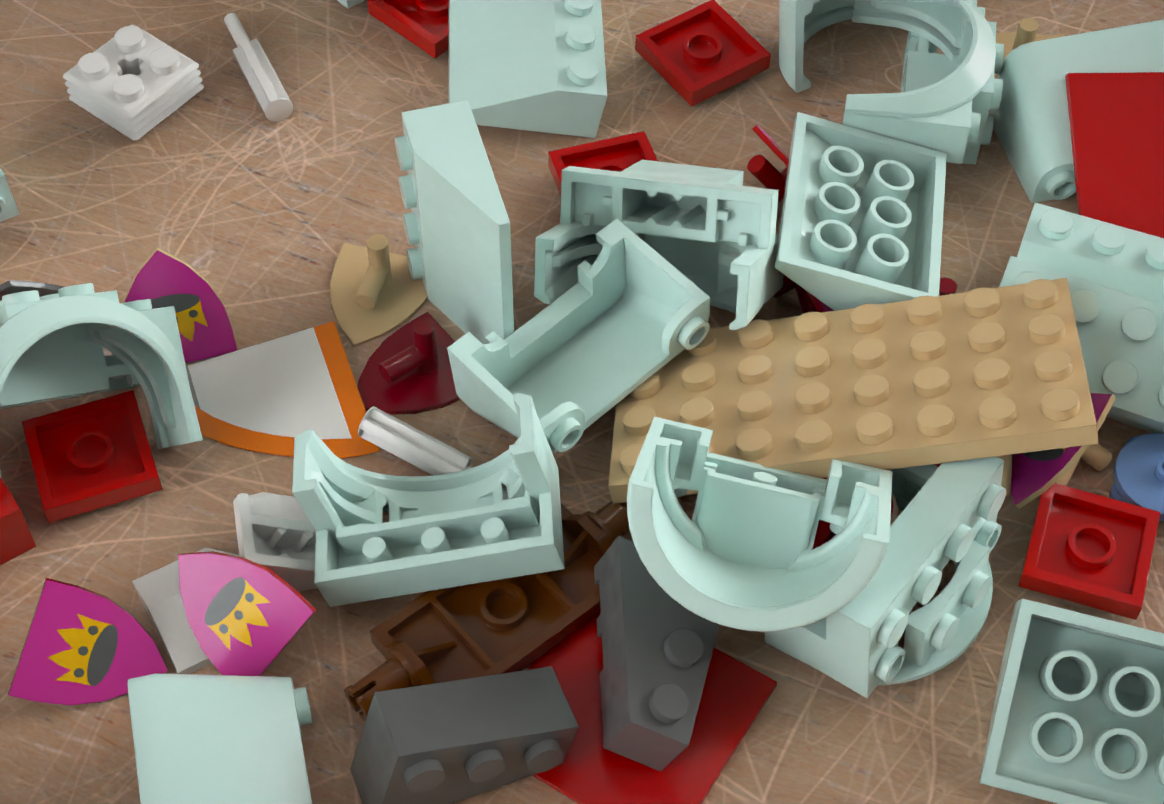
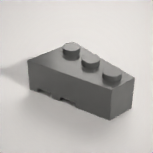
M618 536L594 566L595 584H599L601 615L597 618V635L602 637L604 669L600 672L603 748L661 772L689 746L720 624L698 616L671 598L650 575L641 561L634 543Z
M552 666L380 691L374 693L350 770L362 804H453L562 765L579 726Z

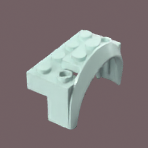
M522 393L513 394L521 433L513 445H509L507 451L482 465L449 474L395 476L375 473L355 467L338 458L312 429L306 430L294 437L292 493L316 530L314 583L330 607L565 569L559 469L530 395ZM382 512L389 513V522L382 523Z
M995 456L942 463L939 467L930 464L890 469L889 471H892V494L896 497L898 509L902 513L890 526V539L885 556L870 582L847 605L822 620L799 628L764 632L765 643L821 671L865 698L870 696L877 685H892L917 680L944 668L956 660L968 649L982 630L991 606L993 578L988 558L989 553L998 541L1002 526L996 523L997 513L1006 496V488L1001 486L1004 460ZM950 559L953 560L956 567L954 576L943 591L930 601L942 578L941 570ZM916 602H919L924 605L920 609L910 613L911 609L916 604ZM905 630L904 649L898 646V642Z

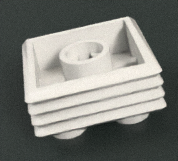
M133 24L120 28L112 39L93 53L82 56L77 65L63 74V78L67 80L65 85L69 87L67 92L71 94L69 96L71 101L132 140L140 139L204 88L201 84L202 78L199 77L201 72L197 69L199 67L197 62Z

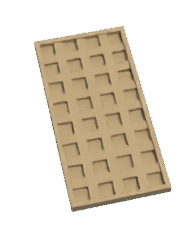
M1067 278L1054 280L1037 279L1026 284L998 288L982 287L963 293L935 297L919 296L907 301L879 305L863 304L856 308L822 313L807 312L800 316L766 321L751 320L746 327L737 330H730L729 326L709 328L706 337L699 345L690 350L685 348L616 404L608 488L613 504L627 502L629 479L654 417L713 430L709 453L757 463L763 467L791 471L818 478L828 477L832 459L890 470L1098 444L1097 424ZM687 490L685 495L697 494L698 491Z

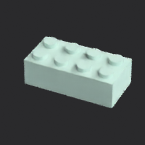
M1010 256L999 287L1026 284L1037 279L1054 280L1067 278L1090 393L1112 394L1116 397L1106 417L1152 433H1164V305Z

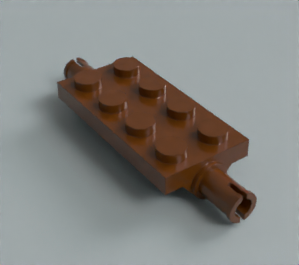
M610 501L595 513L587 511L583 514H572L561 503L565 569L426 591L370 630L372 643L387 661L355 684L349 685L344 689L346 698L355 712L362 709L359 715L362 720L366 721L375 692L522 671L601 613L599 584H595L594 566L618 536L622 537L630 531L627 502L613 504V501Z

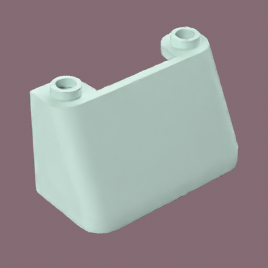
M1164 19L1029 42L1013 49L1005 57L998 79H1003L1000 106L998 110L991 109L989 115L994 117L993 130L1031 204L1053 199L1062 200L1076 192L1065 75L1067 73L1164 72Z
M617 218L596 234L597 241L603 245V248L593 265L584 260L577 266L579 282L510 336L503 340L492 331L485 337L486 344H482L470 332H467L447 348L458 397L473 412L518 438L521 433V426L513 394L522 393L530 395L552 453L557 451L565 452L572 448L586 428L685 348L690 350L699 345L706 337L710 328L708 323L710 296Z
M154 673L128 679V698L141 804H313L302 745L303 736L301 726L313 724L306 686L294 689L291 677Z

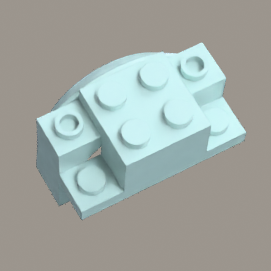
M854 0L852 22L896 27L907 30L908 35L903 58L901 92L847 94L842 124L947 153L946 162L976 165L980 145L989 146L994 117L988 114L991 109H999L1003 89V79L994 78V74H1000L1004 55V44L996 43V22H990L985 19V8L977 7V0ZM937 47H938L944 54H936V53H937Z
M640 160L621 172L569 166L562 170L560 224L536 237L534 297L543 303L551 304L579 282L577 266L584 260L593 265L603 248V245L597 241L596 234L617 218L709 295L711 306L735 313L736 318L730 323V330L746 327L762 306L783 287V273L775 268L779 234L776 233L779 190L743 186L744 171L650 160Z
M93 283L60 288L56 294L39 297L38 290L2 296V301H0V409L141 386L148 401L157 449L203 440L189 385L174 306L152 309L151 299L119 303L117 290L95 293ZM103 347L114 355L104 357Z

